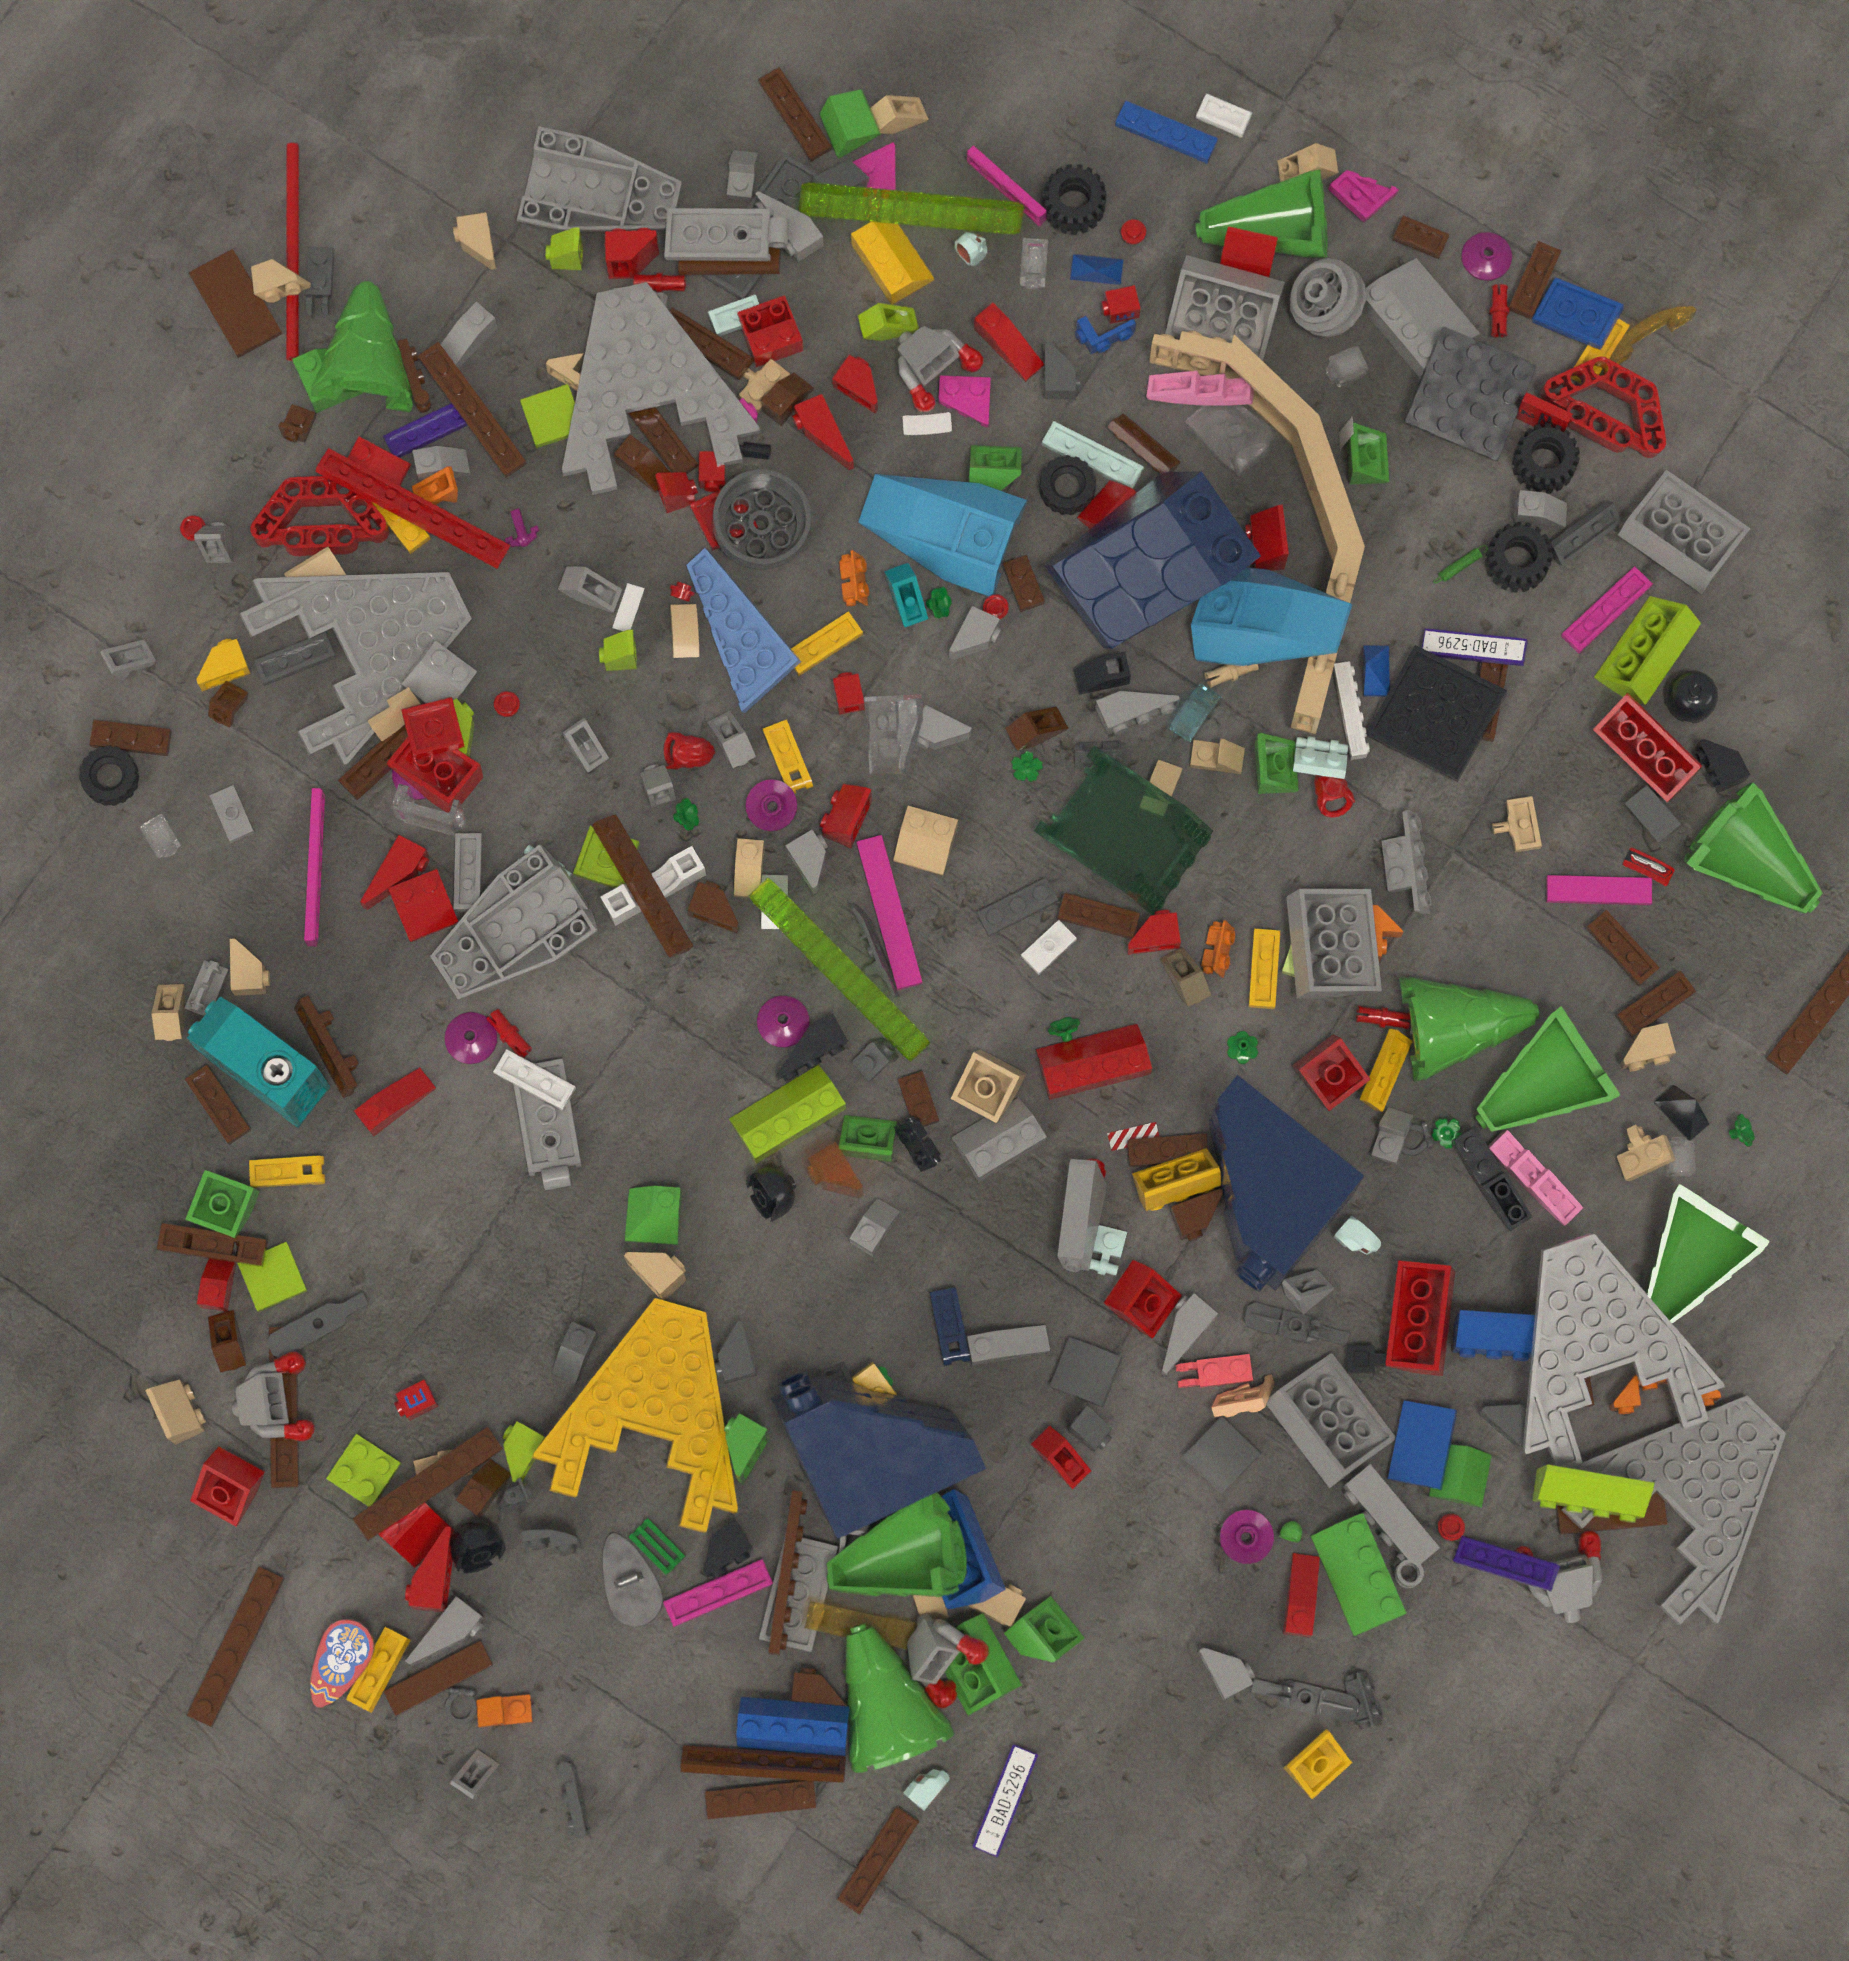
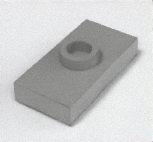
M234 785L209 795L230 843L255 833Z

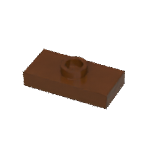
M1403 215L1393 236V241L1439 259L1450 234Z

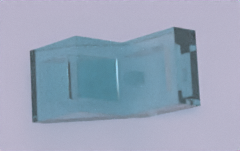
M1199 683L1189 695L1168 729L1191 742L1201 730L1208 715L1219 703L1222 696Z

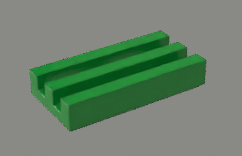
M648 1518L629 1536V1539L666 1576L686 1557ZM647 1527L678 1556L675 1560L645 1531ZM640 1534L670 1563L667 1568L637 1539Z

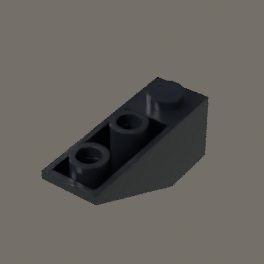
M834 1014L808 1027L777 1073V1080L783 1078L786 1082L799 1075L797 1070L807 1066L808 1069H811L822 1062L821 1057L829 1053L833 1057L845 1050L844 1045L847 1044L848 1040Z

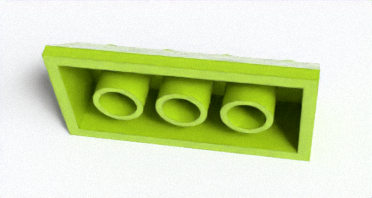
M1649 596L1594 678L1620 696L1624 697L1629 693L1638 703L1646 705L1701 625V622L1687 605Z
M817 1065L729 1118V1121L757 1164L845 1111L846 1103L826 1073Z
M1545 1465L1536 1471L1533 1501L1540 1502V1507L1556 1509V1505L1567 1507L1566 1511L1582 1514L1583 1510L1593 1511V1516L1609 1518V1514L1620 1516V1521L1635 1523L1636 1519L1645 1516L1654 1489V1483Z

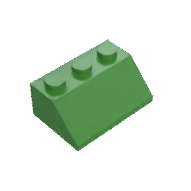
M739 1413L736 1419L731 1417L724 1431L726 1432V1441L738 1483L743 1485L770 1437L766 1428Z
M983 1613L963 1622L955 1628L964 1635L968 1634L971 1637L985 1641L989 1647L987 1659L978 1665L970 1664L966 1656L960 1651L945 1671L948 1680H952L956 1684L957 1696L968 1716L1022 1686Z

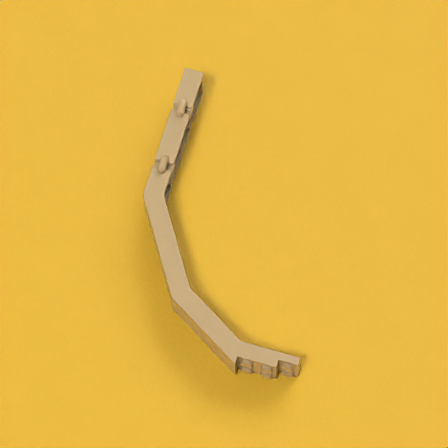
M1182 331L1179 340L1169 334H1154L1149 363L1184 372L1198 371L1200 376L1225 374L1227 379L1243 378L1254 389L1253 404L1248 405L1293 447L1333 563L1326 593L1350 603L1365 546L1319 414L1236 335L1233 336L1232 343H1228L1223 338L1204 337L1196 331ZM1337 653L1309 657L1291 728L1316 734Z

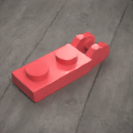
M1250 1354L1196 1360V1362L1176 1365V1371L1187 1372L1189 1370H1197L1198 1379H1182L1178 1381L1179 1388L1195 1386L1204 1388L1253 1381Z

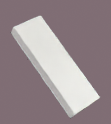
M507 1049L493 1071L494 1074L562 1111L576 1089L574 1085Z

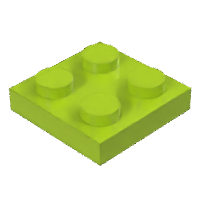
M356 1434L326 1479L370 1507L377 1502L401 1466V1463Z

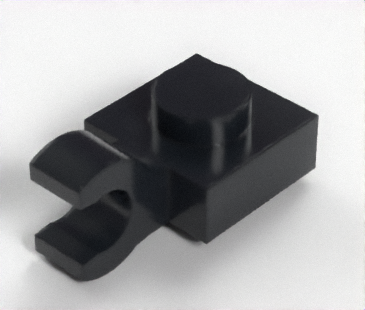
M1348 1345V1373L1374 1374L1375 1366L1387 1367L1385 1366L1387 1353L1375 1354V1346Z

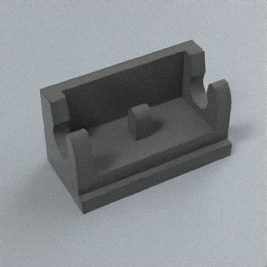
M1648 785L1625 803L1658 843H1662L1681 827V823Z

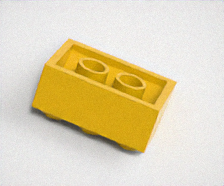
M895 218L872 221L851 233L852 247L891 305L934 281L933 275Z
M1207 1148L1132 1173L1139 1200L1146 1211L1159 1210L1165 1204L1174 1201L1182 1202L1187 1200L1189 1196L1197 1193H1208L1215 1187L1221 1186L1220 1168Z

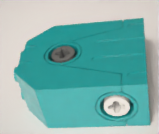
M219 997L217 1001L213 1000L205 1009L206 1015L200 1022L196 1021L190 1027L187 1039L198 1052L222 1072L295 1127L299 1128L330 1089V1085H328L318 1067L236 1005L222 997Z

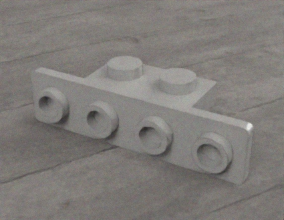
M1404 810L1402 813L1405 836L1382 841L1387 889L1391 893L1412 889L1415 912L1426 915L1430 914L1431 896L1427 891L1426 881L1428 880V872L1423 860L1425 847L1420 836L1422 822L1417 813Z

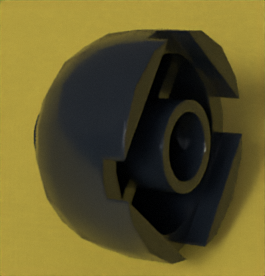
M1697 670L1678 674L1669 683L1666 690V706L1670 714L1682 722L1699 723L1707 719L1714 711L1718 701V690L1713 679L1706 673Z
M764 1167L750 1173L746 1177L747 1188L752 1186L754 1192L750 1198L763 1218L768 1219L771 1217L770 1222H773L788 1213L794 1205L796 1184L790 1175H786L777 1168Z
M468 1522L463 1524L450 1543V1553L458 1571L463 1569L464 1573L467 1574L479 1572L490 1567L493 1564L489 1560L496 1556L500 1559L506 1551L505 1543L499 1532L487 1523Z

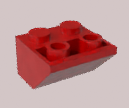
M616 228L611 231H605L606 265L609 279H633L634 274H639L659 255L656 230L639 228L637 231H626L622 228Z
M785 295L737 312L747 347L754 359L756 368L766 365L770 359L777 361L803 351V340Z

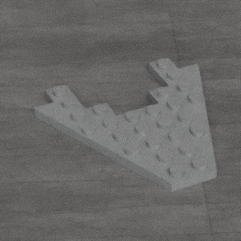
M648 283L597 293L562 466L563 476L587 471L592 495L617 490L607 442L624 439L631 435L626 413L671 403L676 404L681 426L706 421L717 466L742 463L738 438L760 434L759 426Z
M449 572L256 578L252 580V583L262 603L239 614L250 637L295 616H298L309 639L333 628L355 675L333 685L343 710L297 732L309 755L333 744L343 765L349 763L373 735L374 731L370 727L368 720L389 708L387 700L405 689L400 684L429 643L436 640L447 648L472 619Z
M1589 1233L1542 1249L1523 1453L1529 1454L1548 1447L1554 1466L1571 1468L1583 1464L1567 1412L1592 1404L1584 1378L1633 1362L1639 1384L1642 1387L1666 1379L1681 1428L1685 1429L1709 1421L1701 1395L1725 1387L1724 1383L1594 1233Z
M1748 1396L1707 1411L1709 1421L1685 1429L1681 1428L1680 1423L1587 1460L1583 1464L1571 1467V1469L1653 1482L1654 1489L1652 1495L1656 1492L1693 1528L1689 1535L1675 1549L1695 1568L1659 1605L1677 1625H1681L1697 1607L1714 1624L1720 1621L1786 1435ZM1567 1507L1562 1508V1511L1580 1529L1584 1528L1594 1517L1593 1511L1583 1510L1582 1514L1567 1512Z

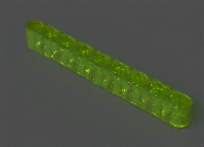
M813 182L801 185L798 206L799 212L808 216L1002 234H1018L1021 232L1025 209L1023 204L1015 201Z
M767 877L748 895L751 901L906 1059L912 1062L930 1045L926 1036L770 878Z

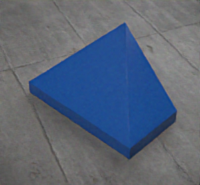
M1073 254L1070 280L1121 285L1123 259Z
M1363 645V696L1386 697L1390 691L1389 646Z

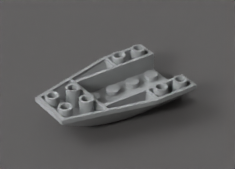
M539 126L533 148L532 166L525 196H522L517 221L560 231H566L574 227H580V232L611 231L616 228H622L626 231H637L639 228L666 230L667 208L677 207L682 182L589 137Z
M539 844L498 874L430 957L457 999H462L559 960L596 933L598 928L591 908L563 866Z

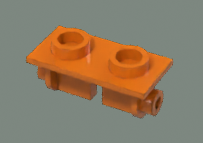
M851 550V555H842L839 561L841 579H850V582L842 584L843 601L849 607L855 606L856 601L867 606V597L870 593L869 586L865 580L867 564L862 555Z
M1225 920L1223 923L1214 921L1213 925L1209 926L1206 945L1215 947L1214 950H1204L1201 964L1203 973L1213 974L1214 971L1221 978H1224L1225 970L1229 968L1230 947L1235 942L1234 927Z

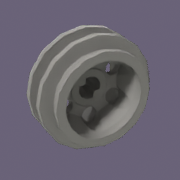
M1327 258L1315 261L1303 269L1294 281L1290 294V311L1300 326L1316 336L1328 338L1340 335L1351 328L1362 314L1366 301L1365 284L1360 274L1341 260ZM1320 312H1325V315L1319 316Z

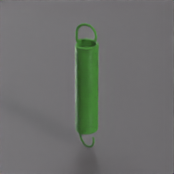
M1480 546L1473 549L1439 572L1437 579L1441 577V580L1446 582L1482 557L1481 552L1478 550L1479 548L1486 547L1488 549V547Z

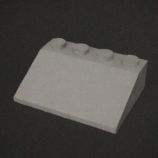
M1186 255L1165 334L1180 339L1182 331H1196L1204 337L1223 338L1228 343H1232L1233 336L1236 335L1263 361L1285 282Z
M1417 258L1378 278L1365 288L1366 301L1363 311L1420 379L1442 327H1447L1472 339L1480 335L1479 331Z
M1666 470L1629 516L1618 535L1703 594L1751 528Z
M1298 889L1288 895L1286 898L1297 999H1321L1381 992L1371 889Z
M1332 1353L1276 1391L1266 1404L1329 1488L1396 1439L1395 1435Z

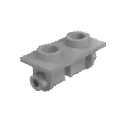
M204 960L184 1009L205 1016L207 1006L213 1000H217L229 969L219 966L220 964L211 960L207 962Z

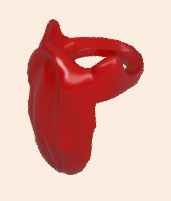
M679 732L668 733L664 743V757L668 765L666 769L677 770L682 767H703L711 761L716 753L714 746L706 739L692 735L685 736ZM673 740H675V743L673 745V754L671 757L670 747Z
M1315 776V793L1317 794V806L1324 816L1331 818L1342 816L1348 812L1353 802L1355 803V798L1352 791L1348 788L1347 781L1340 778ZM1342 797L1346 799L1345 805L1341 809L1330 811L1326 808L1327 801H1333Z

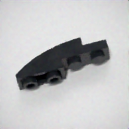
M1473 1126L1452 1139L1453 1144L1464 1160L1462 1162L1507 1229L1512 1231L1531 1219L1532 1215L1507 1173L1502 1171L1477 1127Z

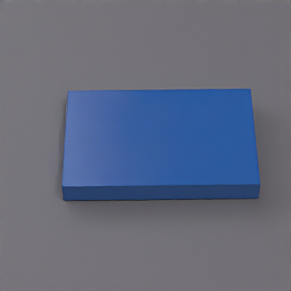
M1555 277L1532 317V323L1601 350L1620 317L1624 304Z
M1404 1400L1388 1479L1442 1490L1457 1411Z

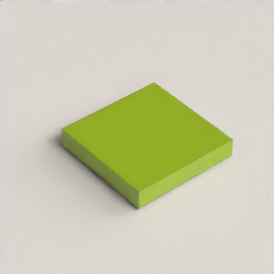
M569 384L520 399L536 448L568 438L575 406Z
M590 826L573 875L614 889L622 884H626L593 827ZM631 839L636 849L638 850L640 842Z
M287 1242L266 1250L263 1267L237 1263L257 1312L307 1292Z

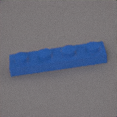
M1128 101L1124 102L1115 122L1116 127L1204 163H1208L1218 140L1214 136Z

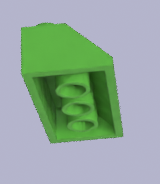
M1363 1513L1311 1536L1353 1636H1357L1406 1614Z

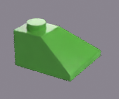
M971 445L969 482L980 483L1000 491L1021 475L1022 447Z
M665 1186L629 1188L625 1241L678 1245L682 1201L681 1188Z
M1051 1596L1024 1615L1004 1633L1021 1655L1053 1663L1085 1639Z

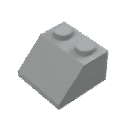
M435 640L429 643L400 685L405 689L409 687L414 695L424 703L450 697L454 700L464 691L477 671Z

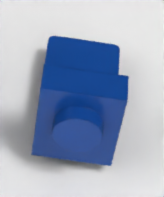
M1085 316L1077 320L1075 335L1081 345H1086L1090 354L1097 351L1102 353L1118 340L1123 342L1131 338L1136 329V322L1132 319L1098 337Z

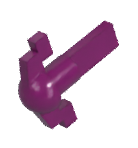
M518 508L510 511L517 538L514 540L510 536L505 538V541L511 547H526L537 538L536 532L540 530L538 526L530 528L531 533L527 534L521 510Z

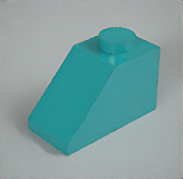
M909 563L884 571L890 593L904 628L928 620L918 581Z

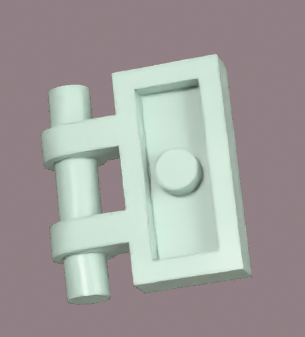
M1311 736L1307 738L1297 737L1296 747L1298 748L1295 750L1293 772L1345 779L1347 744H1341L1338 740H1330V742L1315 740L1316 737Z
M1099 1225L1093 1252L1102 1254L1101 1261L1091 1259L1089 1269L1098 1271L1097 1274L1105 1275L1107 1273L1116 1276L1119 1265L1108 1262L1110 1257L1121 1258L1127 1232Z

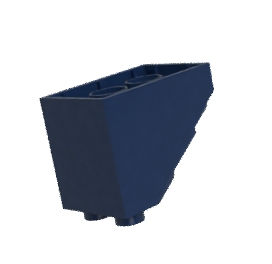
M1202 471L1162 472L1044 566L1101 646L1113 649L1143 630L1156 625L1199 598L1225 585L1261 555Z
M1237 1075L1217 1099L1215 1108L1212 1111V1117L1209 1120L1210 1133L1221 1171L1220 1189H1222L1226 1206L1224 1208V1217L1235 1258L1239 1262V1267L1235 1271L1236 1275L1257 1292H1260L1266 1284L1276 1291L1352 1198L1364 1175Z
M800 1372L782 1380L778 1384L780 1394L771 1398L818 1504L837 1539L986 1469L973 1438L956 1415L941 1408L908 1403L905 1396L870 1391L861 1385L822 1377L810 1379L807 1372Z

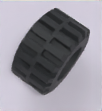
M1072 164L1066 165L1065 170L1061 167L1056 169V175L1052 173L1044 186L1043 208L1047 210L1046 220L1048 223L1052 221V227L1056 230L1060 227L1061 232L1065 234L1067 230L1072 231V235H1077V232L1080 230L1082 234L1087 233L1088 227L1094 229L1097 226V221L1100 222L1102 220L1103 213L1105 212L1107 195L1104 181L1100 182L1101 176L1098 173L1092 174L1093 169L1087 167L1084 170L1082 169L1083 165L1077 164V168H1072ZM1078 191L1083 193L1089 202L1080 208H1070L1062 203L1060 197L1067 192Z
M1545 423L1544 428H1541L1540 424L1535 425L1533 430L1529 428L1525 431L1524 436L1520 437L1513 454L1514 475H1519L1518 482L1520 484L1525 482L1527 484L1525 488L1529 491L1531 488H1535V492L1545 490L1547 494H1551L1553 489L1557 492L1562 490L1563 485L1567 486L1571 478H1573L1580 458L1578 455L1580 450L1579 447H1575L1576 439H1570L1571 433L1568 430L1562 432L1559 425L1551 428V423ZM1539 449L1550 450L1556 454L1560 465L1552 469L1542 468L1534 462L1532 452Z
M1515 522L1513 527L1507 524L1503 530L1499 529L1495 536L1492 537L1485 555V567H1489L1487 573L1489 577L1494 576L1493 582L1496 585L1499 582L1503 584L1501 589L1507 590L1510 587L1512 592L1517 593L1519 588H1521L1522 592H1527L1530 587L1534 589L1538 586L1539 582L1544 580L1553 559V553H1551L1553 547L1551 543H1547L1549 537L1546 533L1544 535L1540 534L1541 529L1539 527H1536L1534 530L1530 528L1532 525L1526 522L1525 526H1521V522ZM1512 547L1523 548L1532 556L1533 564L1525 568L1515 567L1507 561L1505 551Z

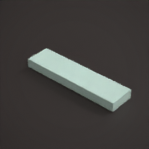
M1053 421L1042 441V446L1064 457L1066 455L1079 457L1080 460H1085L1095 473L1132 489L1144 470V466Z

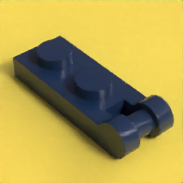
M956 1287L930 1292L944 1366L952 1365V1362L962 1360V1363L970 1361ZM959 1343L960 1350L949 1351L948 1344Z

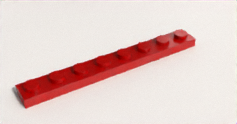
M330 448L327 449L316 467L315 472L496 569L499 568L511 545Z

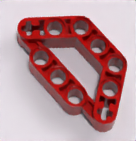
M1596 357L1550 378L1540 389V399L1568 412L1572 409L1580 412L1581 419L1576 420L1571 417L1568 428L1613 452H1623L1628 447H1631L1646 458H1654L1666 446V435L1656 385L1606 357ZM1596 365L1602 367L1604 375H1597L1593 367ZM1571 376H1577L1581 380V386H1575L1571 382ZM1616 378H1623L1626 382V388L1619 387L1616 383ZM1561 385L1563 386L1557 394L1549 392L1550 388L1555 390ZM1597 386L1631 405L1635 431L1628 425L1572 397ZM1638 390H1645L1649 395V399H1642L1638 394ZM1644 414H1647L1652 417V425H1648L1644 422ZM1593 422H1600L1604 429L1603 432L1596 431L1593 427ZM1618 433L1622 434L1626 439V443L1621 444L1617 442L1615 435ZM1650 440L1652 444L1657 445L1655 448L1653 447V445H1648V442Z
M324 476L290 477L284 480L250 526V531L255 543L260 547L284 545L285 550L292 556H313L326 547H329L333 555L351 554L356 551L359 542L372 541L374 543H381L388 538L389 528L385 518L371 501L351 490L347 494H340L339 491L343 486ZM317 488H325L323 494H313ZM291 489L300 490L296 496L288 495ZM360 505L367 507L363 513L354 512ZM342 506L358 525H310L286 528L301 507ZM276 509L285 510L281 516H273ZM371 519L378 528H381L380 530L372 529ZM260 531H262V532L268 531L267 534H264V533L259 534ZM320 536L326 537V540H325L324 543H322V544H315V543H314V541H315V539H316L317 537H320ZM343 536H352V539L348 543L340 542V539ZM294 537L300 538V542L298 544H288L290 539Z

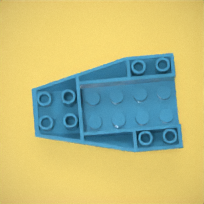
M875 474L858 523L944 581L990 596L995 594L1002 574L999 573L1003 558L1016 524L1019 525L1028 500L980 483Z
M1245 568L1228 583L1199 599L1191 623L1195 659L1202 662L1246 666L1337 653L1352 604L1271 570Z

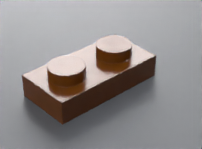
M1027 555L1003 563L1002 567L1020 613L1045 604Z
M923 1071L899 1078L898 1084L909 1116L914 1115L916 1119L919 1118L923 1127L938 1123L939 1118Z

